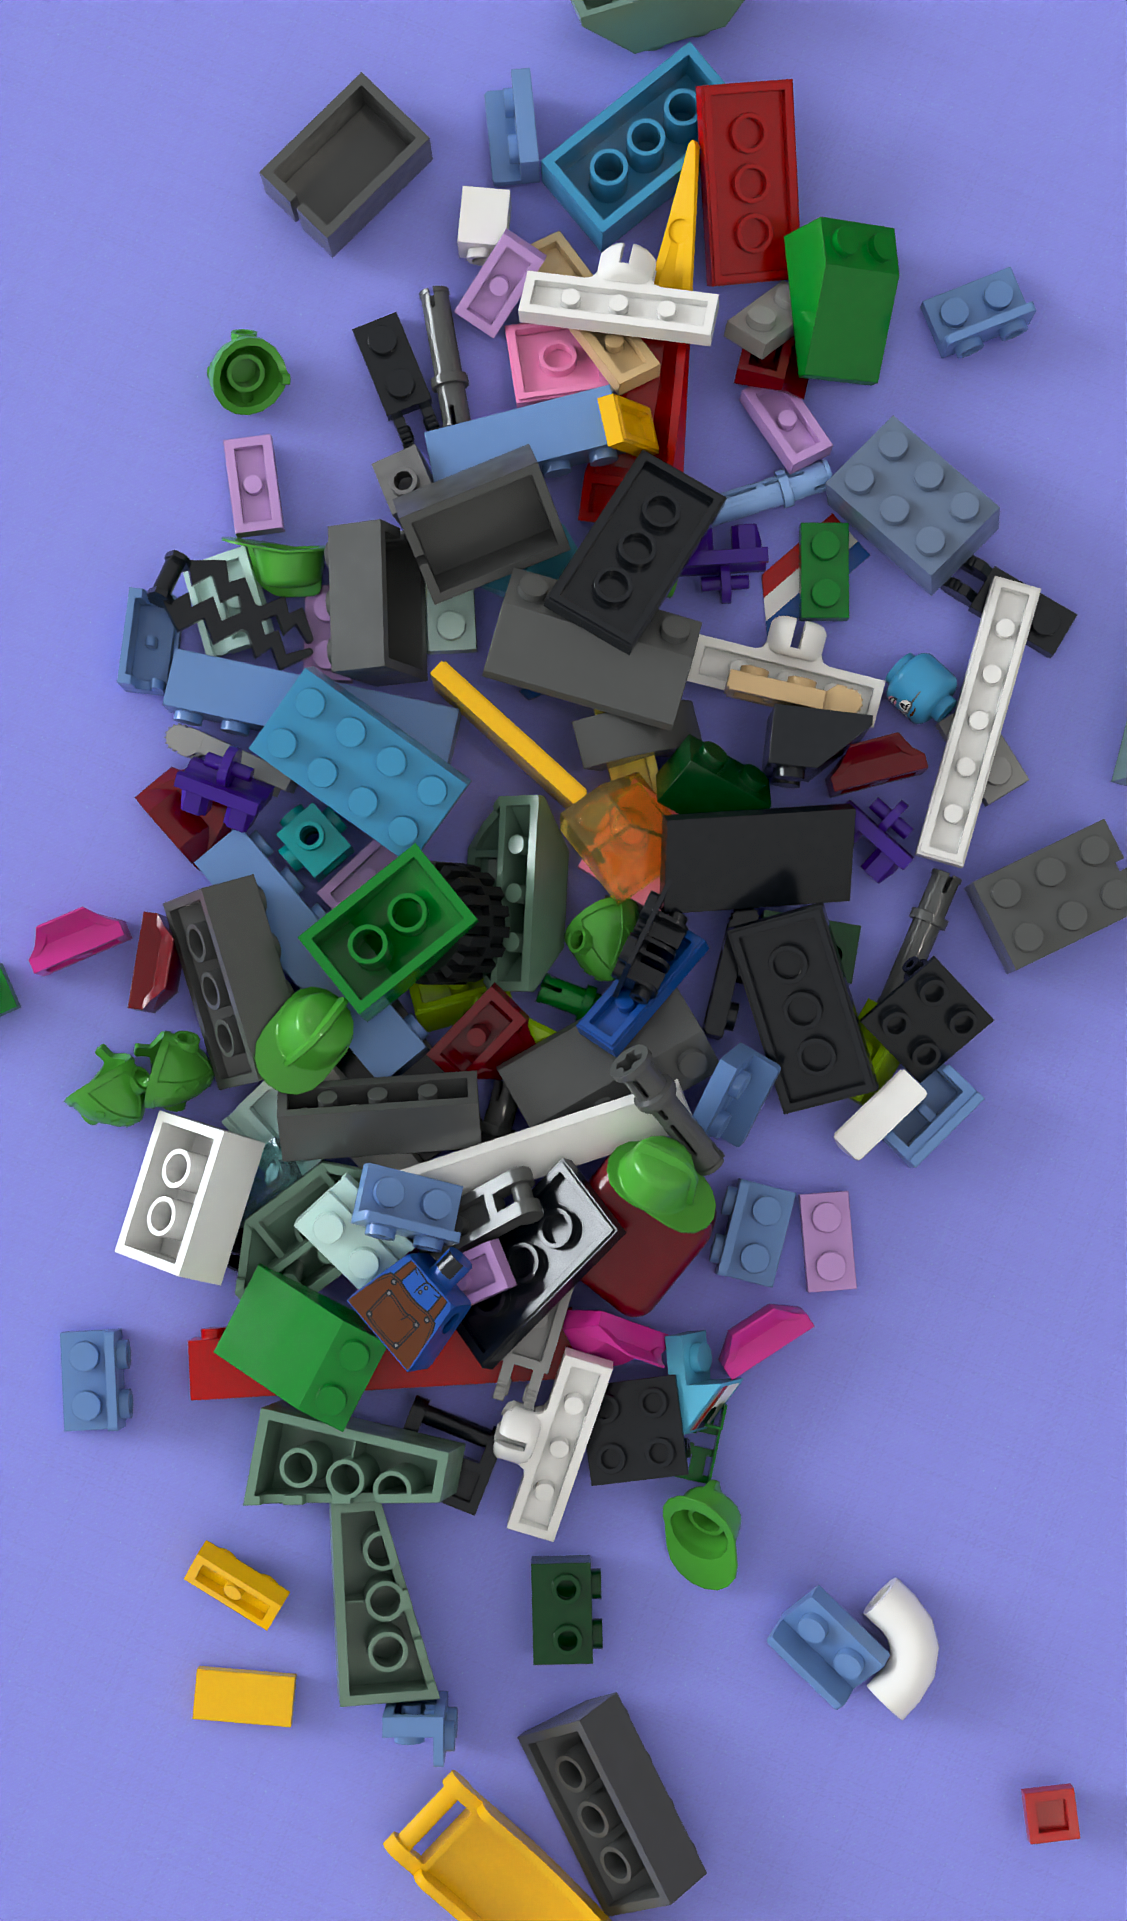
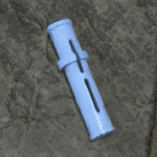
M824 459L810 464L792 474L785 472L784 469L774 471L773 477L720 493L727 497L711 527L781 505L786 509L794 506V501L825 492V483L832 477L827 460Z

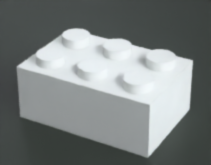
M159 1110L115 1252L178 1277L221 1286L265 1143L203 1122Z

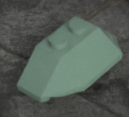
M570 0L582 27L634 54L643 51H655L666 44L689 37H701L712 30L726 27L744 2V0Z
M499 796L493 805L494 810L483 822L469 845L467 864L480 867L481 872H487L495 879L493 887H501L505 895L501 902L503 906H508L510 914L509 917L505 918V927H510L509 938H503L502 942L506 949L502 957L493 958L496 967L491 973H483V982L487 990L495 982L504 992H534L564 948L569 850L545 796Z
M322 1160L245 1219L235 1294L239 1299L244 1294L259 1263L316 1292H319L342 1275L294 1227V1223L330 1187H333L346 1172L360 1183L363 1168Z

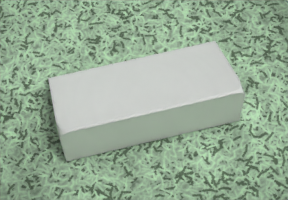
M900 1069L834 1133L837 1146L853 1159L861 1160L926 1098V1090L905 1069Z

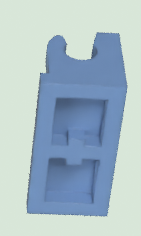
M129 587L117 683L126 692L164 696L175 648L180 649L182 631L177 633L166 610L150 603L147 591L141 588ZM171 594L174 600L177 599L175 595Z
M943 1063L925 1080L919 1083L927 1092L926 1098L882 1139L910 1168H916L985 1099L949 1064L946 1066Z

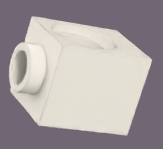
M462 186L457 237L459 258H466L471 264L483 266L506 228L509 229L511 216L510 190Z

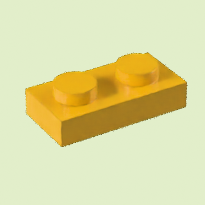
M207 1540L199 1550L184 1577V1580L266 1631L290 1594V1591L280 1586L269 1575L257 1572L238 1560L229 1550L219 1548Z

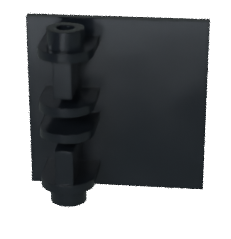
M669 878L661 894L651 890L640 912L634 930L629 934L618 957L617 964L611 974V977L619 980L613 994L615 998L618 997L622 987L630 990V998L640 1004H647L649 999L656 998L658 989L670 969L667 961L675 959L676 952L688 932V927L686 926L688 919L685 915L677 911H671L667 915L660 911L673 881Z
M916 956L909 958L902 966V970L905 972V981L860 1019V1022L919 1083L925 1080L994 1021L989 1013L935 956L928 961L926 959L919 960Z
M676 1374L608 1383L587 1444L591 1486L689 1474L687 1458L691 1457V1447L689 1439L684 1438Z

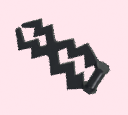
M177 550L166 553L164 557L165 563L153 587L148 590L147 597L150 603L166 610L177 633L203 620L212 645L242 631L248 636L254 658L260 657L271 649L278 670H283L311 657L313 654L311 648L286 654L279 630L265 635L262 622L276 616L283 636L295 626L305 643L311 644L314 638L303 607L289 613L285 596L258 606L254 602L245 577L229 582L226 560H190L187 555ZM188 571L191 587L212 577L220 604L238 596L241 613L222 621L213 596L191 607L189 592L175 600L171 594L182 572Z

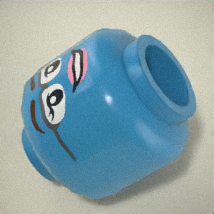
M912 653L906 654L893 666L885 678L888 684L886 691L888 701L914 724H923L932 718L939 723L957 704V700L952 697L957 689V678L930 653H920L916 656Z

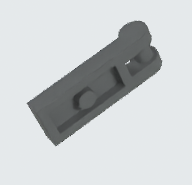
M526 1166L512 1168L461 1196L454 1231L461 1233L459 1243L446 1247L443 1246L440 1253L418 1249L419 1253L426 1252L437 1261L450 1247H454L463 1253L489 1240L496 1239L520 1225H528L539 1221L544 1216L540 1200L534 1198L531 1188L535 1185L531 1168ZM512 1194L514 1203L506 1207L504 1198Z

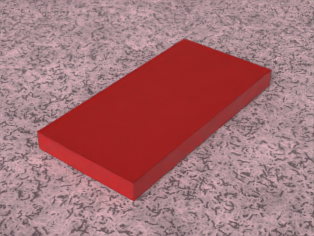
M793 79L695 86L707 286L715 287L788 280L784 236L800 228Z

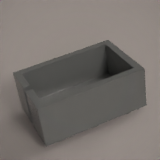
M361 72L259 173L266 194L295 222L300 219L303 230L333 258L433 160L430 138Z
M529 444L393 499L398 518L435 605L510 575L514 567L525 569L571 550L539 464Z
M381 519L328 526V542L325 545L324 557L329 568V591L326 594L325 602L330 616L331 639L327 643V656L332 672L375 687L428 681L425 580L404 530L400 531L399 527Z
M1105 819L986 875L964 888L1006 974L1031 964L1127 917V868L1119 871L1116 862L1124 857Z

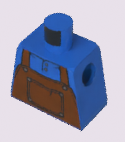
M450 1247L437 1261L426 1252L411 1253L401 1258L356 1291L346 1301L407 1372L428 1369L471 1308L470 1300L457 1286V1283L472 1269V1264L461 1251L454 1247Z

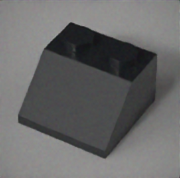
M774 704L767 719L761 771L766 777L772 778L771 784L774 786L799 788L800 781L809 782L845 754L850 744L860 742L872 726L873 715Z

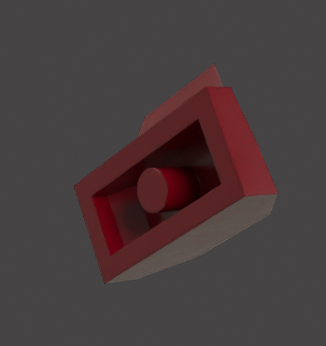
M791 337L762 360L742 348L734 383L780 391L804 400L809 379L799 378L795 337Z
M897 732L850 744L846 754L841 757L826 777L825 782L829 797L832 798L921 775L928 769V763L925 753L913 748Z
M171 767L139 793L135 799L184 856L200 871L194 862L232 831L231 828L223 823L227 806L213 801L211 810L205 816H196L181 810L182 789L174 787L176 773L180 769Z
M144 911L128 1008L156 1013L178 993L182 966L167 917L158 913Z
M494 982L426 1055L445 1073L477 1070V1079L502 1081L503 1079L496 1066L536 1044L528 1028L530 1017Z

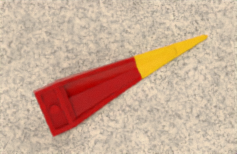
M693 139L687 147L668 223L656 261L655 271L657 272L654 284L660 287L693 291L700 146ZM641 338L661 364L660 376L620 396L650 408L659 445V454L653 456L684 473L690 344ZM629 453L620 454L616 462L605 466L594 467L588 463L584 473L578 516L579 521L596 522L638 456Z

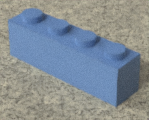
M609 384L424 432L433 481L436 482L527 444L530 445L545 478H557L572 472L571 467L590 463V466L594 467L612 464L618 460V455L626 452L608 447L597 398L616 393Z

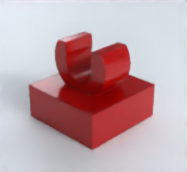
M1070 1783L1021 1789L1027 1840L1030 1844L1080 1839L1074 1787Z

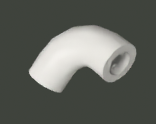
M893 1578L877 1592L863 1613L885 1635L890 1648L889 1653L891 1654L885 1666L867 1684V1687L892 1713L901 1720H904L921 1701L935 1677L939 1644L931 1616L915 1594L898 1578Z

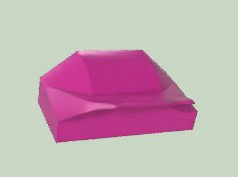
M80 907L36 927L35 946L29 962L34 974L47 976L133 938L125 921L97 914L84 907Z
M767 1304L728 1330L718 1360L730 1379L733 1380L815 1326L803 1309L798 1306Z
M567 1310L563 1331L573 1349L613 1361V1366L625 1364L635 1358L661 1368L665 1367L662 1362V1353L666 1350L665 1336H668V1334L604 1311Z

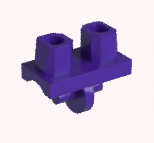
M755 523L731 526L732 549L714 550L712 527H710L680 577L718 574L716 577H701V592L719 591L721 604H731V590L749 589V575L731 576V574L765 572L766 563L769 562L768 547H762L758 527Z
M233 745L228 747L223 757L211 752L207 753L205 760L194 756L184 771L179 770L176 773L174 787L182 789L181 810L196 816H205L211 810L213 801L227 806L223 823L227 827L242 833L248 831L254 824L259 812L272 799L275 786L254 779L255 769L241 764L242 749Z
M878 797L868 807L882 820L878 825L851 800L847 801L845 804L850 803L856 808L854 844L864 835L878 847L860 867L877 883H881L891 876L899 867L904 870L914 857L886 831L891 828L902 839H905L914 830L900 817L909 805L901 800L892 810Z

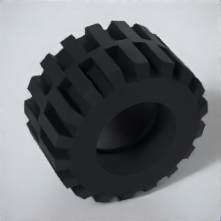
M430 861L478 919V922L415 983L421 985H466L467 982H477L483 979V973H491L496 967L493 958L502 957L506 949L502 942L503 938H509L510 927H505V918L509 917L510 914L508 906H503L501 902L505 895L501 887H493L495 879L489 873L481 872V868L465 863Z

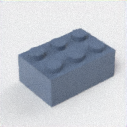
M894 415L825 483L828 505L931 596L999 529L1000 507Z

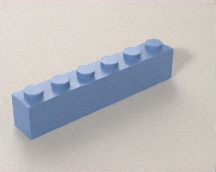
M175 648L162 705L170 713H174L173 720L200 727L203 720L221 723V731L248 737L250 730L259 732L262 730L300 675ZM338 683L451 765L461 721L460 709Z
M233 829L194 862L212 885L254 874L257 885L261 887L266 897L267 909L265 913L271 932L277 937L281 947L280 963L284 971L300 989L318 987L327 989L338 997H345L298 939V936L327 913L318 902L311 908L299 895L305 887L287 866L279 872L268 857L275 851L257 830L248 835L246 832L242 833ZM348 1003L347 1007L354 1021L353 1039L349 1048L374 1077L401 1076L430 1051L423 1042L429 1036V1033L412 1013L403 1019L391 1003L367 1022Z

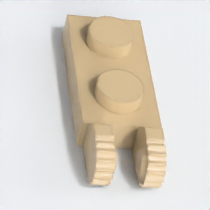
M741 665L740 671L731 669L724 691L726 697L773 707L774 704L850 713L860 712V708L863 706L862 701L864 700L861 698L862 694L857 692L858 690L848 689L844 685L837 684L828 691L816 689L817 682L811 679L788 676L786 682L768 678V670L751 665Z

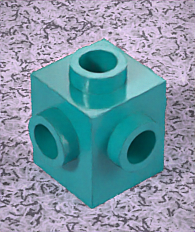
M313 802L306 808L300 804L289 811L279 822L283 828L276 835L284 845L278 852L296 872L305 867L319 883L355 852L353 847L341 835L348 827L329 806L321 812ZM319 834L316 843L312 845L306 844L310 835Z

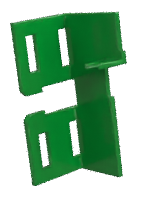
M724 1404L721 1409L718 1426L713 1425V1420L711 1424L705 1423V1426L708 1427L707 1429L698 1431L716 1435L713 1450L694 1446V1443L690 1442L692 1456L689 1474L675 1477L705 1484L711 1480L727 1404ZM706 1456H709L711 1461L708 1475L705 1476L703 1471Z

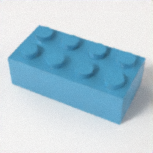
M690 41L541 160L542 183L601 253L676 193L688 144L692 139L699 144L695 86L726 84ZM699 157V174H700V157Z
M314 666L304 668L248 748L397 856H400L415 843L423 850L472 782L464 774Z

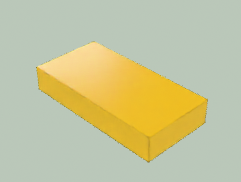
M614 393L597 398L608 447L638 456L642 449L652 455L659 454V445L650 408Z
M199 1666L196 1673L192 1719L291 1727L293 1724L297 1674Z

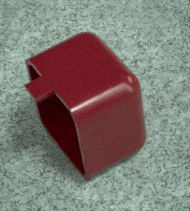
M608 1155L590 1177L588 1183L627 1233L580 1281L620 1313L629 1317H640L654 1309L709 1241L717 1219V1211L715 1209L714 1219L709 1226L697 1233H680L665 1226L643 1210L625 1201L616 1193L609 1182L606 1171L610 1157Z

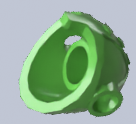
M250 329L232 330L231 341L224 344L217 351L213 361L207 368L210 386L220 404L230 412L240 415H251L265 410L276 402L284 391L285 386L290 385L291 381L285 362L277 349L264 339L257 337V331Z
M612 896L601 899L581 911L566 928L564 939L569 950L576 958L580 967L584 969V972L594 976V979L597 981L615 980V978L611 977V974L629 934L633 932L639 919L640 910L638 905L629 897Z
M161 1031L151 1044H135L134 1055L137 1057H149L151 1064V1073L144 1100L145 1108L155 1109L156 1107H163L169 1111H183L187 1101L210 1087L215 1076L209 1058L199 1047L200 1038L197 1034L189 1031H178L175 1034L171 1033V1031Z
M101 1044L97 1047L95 1053L103 1060V1066L88 1084L73 1092L64 1102L69 1107H73L78 1111L85 1122L90 1125L101 1123L117 1127L126 1126L127 1128L143 1119L145 1113V1093L150 1075L144 1068L135 1064V1059L130 1054L113 1053L105 1044Z

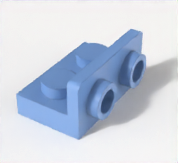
M530 68L511 69V88L487 91L484 94L492 181L495 186L540 182L539 153Z
M1011 266L924 300L920 306L941 358L955 353L957 358L970 356L984 347L983 342L1000 336L1002 341L1013 339L1028 330L1027 325L1030 324L1037 311L1033 301L1025 302Z
M741 1042L719 1060L692 1115L709 1138L718 1139L721 1137L736 1147H740L745 1142L781 1071L780 1065Z
M366 1163L363 1165L351 1223L366 1227V1236L394 1241L395 1235L412 1238V1246L417 1249L440 1253L443 1246L458 1244L460 1241L461 1233L454 1231L463 1186L373 1163Z
M738 1178L736 1187L727 1186L721 1214L729 1216L724 1235L715 1234L709 1256V1262L717 1263L715 1269L717 1275L728 1276L773 1288L796 1193Z
M122 1328L61 1332L64 1432L99 1429L119 1431L126 1427V1419L133 1416V1394L131 1389H125L124 1369H130L131 1347L129 1339L122 1340Z
M820 1585L816 1586L784 1611L767 1638V1643L836 1710L846 1704L854 1688L882 1669L891 1655Z
M438 1691L440 1699L386 1703L382 1717V1738H394V1742L401 1745H416L423 1743L425 1738H433V1767H444L446 1751H455V1738H457L458 1709L457 1707H448V1691Z

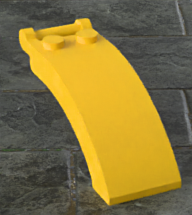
M452 1770L442 1780L444 1785L442 1789L400 1833L394 1831L383 1842L385 1849L391 1857L414 1876L417 1885L458 1921H612L543 1849L478 1793L456 1770ZM459 1801L466 1808L420 1855L413 1847Z

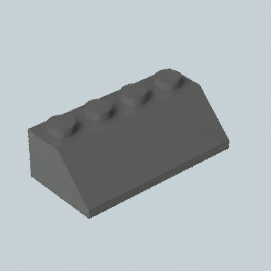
M514 567L503 599L482 676L672 731L695 654L702 622L658 610L629 656L544 606L545 599L557 582V579Z
M252 874L204 887L163 903L219 1090L264 1080L258 1073L254 1058L256 1041L263 1028L286 1000L294 994L291 984L285 979L280 963L281 947L279 941L271 932L265 913L267 909L265 894L261 887L257 885L255 876Z
M678 988L671 993L623 1050L625 1051L638 1044L648 1047L652 1052L651 1061L662 1074H668L673 1080L678 1079L682 1091L710 1077L719 1062L702 1028ZM582 1018L496 1066L529 1127L632 1094L624 1083H618L610 1075V1068L616 1057L579 1033L576 1025Z
M617 1692L586 1700L523 1732L517 1737L602 1910L608 1917L671 1905L707 1874L697 1854L696 1847L690 1840L675 1810L674 1803L669 1797L652 1763L651 1757L646 1751L630 1719L629 1713Z

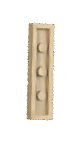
M560 231L531 244L547 255L538 272L584 278L593 276ZM569 329L617 395L620 396L660 376L661 364L641 338Z

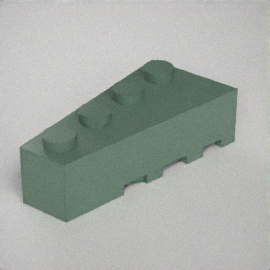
M280 1400L262 1407L260 1410L243 1506L283 1503V1505H303L305 1503L352 1504L353 1502L440 1503L457 1493L466 1444L355 1417L350 1418L344 1431L341 1432L299 1411L286 1401Z
M329 1503L337 1692L340 1707L440 1699L382 1503Z

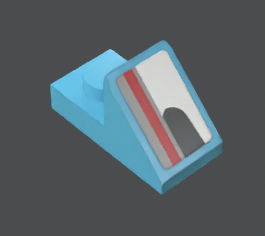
M706 1330L687 1331L665 1336L668 1375L676 1374L683 1433L686 1435L707 1429L708 1427L705 1426V1423L711 1424L723 1408V1405L726 1404L741 1384L743 1378H735L733 1380L730 1378H710L712 1352L707 1344Z

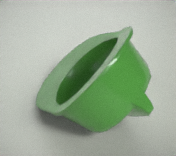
M222 537V541L247 546L256 580L263 589L273 595L281 597L315 596L320 593L325 564V545L290 546L254 539Z
M308 987L298 990L286 1000L263 1028L256 1041L255 1062L258 1073L268 1086L280 1093L298 1095L312 1091L324 1081L345 1055L353 1039L354 1021L347 1007L349 1001L345 997H338L327 989Z
M650 1136L641 1141H629L620 1145L610 1155L606 1171L609 1182L616 1193L625 1201L643 1210L665 1226L680 1233H697L706 1229L714 1219L716 1202L713 1190L705 1177L698 1174L695 1170L689 1151L677 1140L666 1136Z
M714 1479L710 1480L705 1486L689 1489L683 1496L669 1498L663 1505V1519L670 1560L681 1575L703 1589L720 1590L728 1587L736 1578L738 1568L736 1540L741 1527V1514L738 1507L729 1497L722 1493L720 1482Z

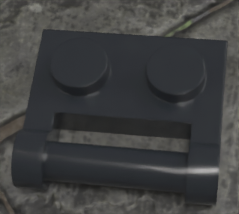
M416 1395L403 1429L418 1432L421 1423L485 1448L480 1461L465 1455L463 1456L457 1493L441 1502L475 1516L497 1460L493 1454L494 1435L497 1426H494L491 1430L429 1405V1399Z

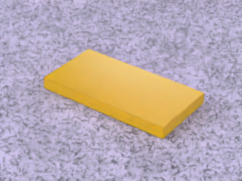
M441 661L430 672L435 691L454 708L460 709L461 715L571 815L576 818L587 807V789L446 661Z

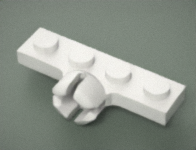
M616 243L611 245L601 253L598 270L592 277L584 278L527 271L518 309L519 322L711 347L719 309V294L664 288L655 285L656 260L647 249L640 245L633 244L629 263L621 262L625 244Z
M778 616L772 620L767 640L759 648L699 634L687 681L725 691L730 670L740 671L741 665H751L768 670V678L786 682L788 676L811 679L817 682L816 689L828 691L837 684L844 685L848 689L853 688V690H858L857 692L862 694L861 698L864 699L862 701L863 706L860 708L861 711L857 713L873 715L871 727L874 728L886 681L829 667L824 664L822 653L827 633L821 625L805 621L798 649L790 647L797 618L790 616Z
M566 1347L549 1398L544 1405L534 1406L533 1410L523 1408L522 1402L513 1400L508 1402L501 1412L503 1417L497 1424L494 1435L493 1454L496 1458L518 1464L524 1470L508 1517V1529L554 1542L613 1371V1361Z

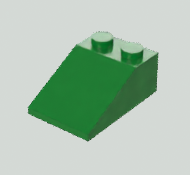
M819 217L784 236L799 378L872 386L877 384L879 380L899 280L895 229Z
M415 843L298 936V939L357 1013L368 1022L405 993L478 922V919Z
M259 1263L214 1353L299 1411L343 1432L386 1347L356 1311Z

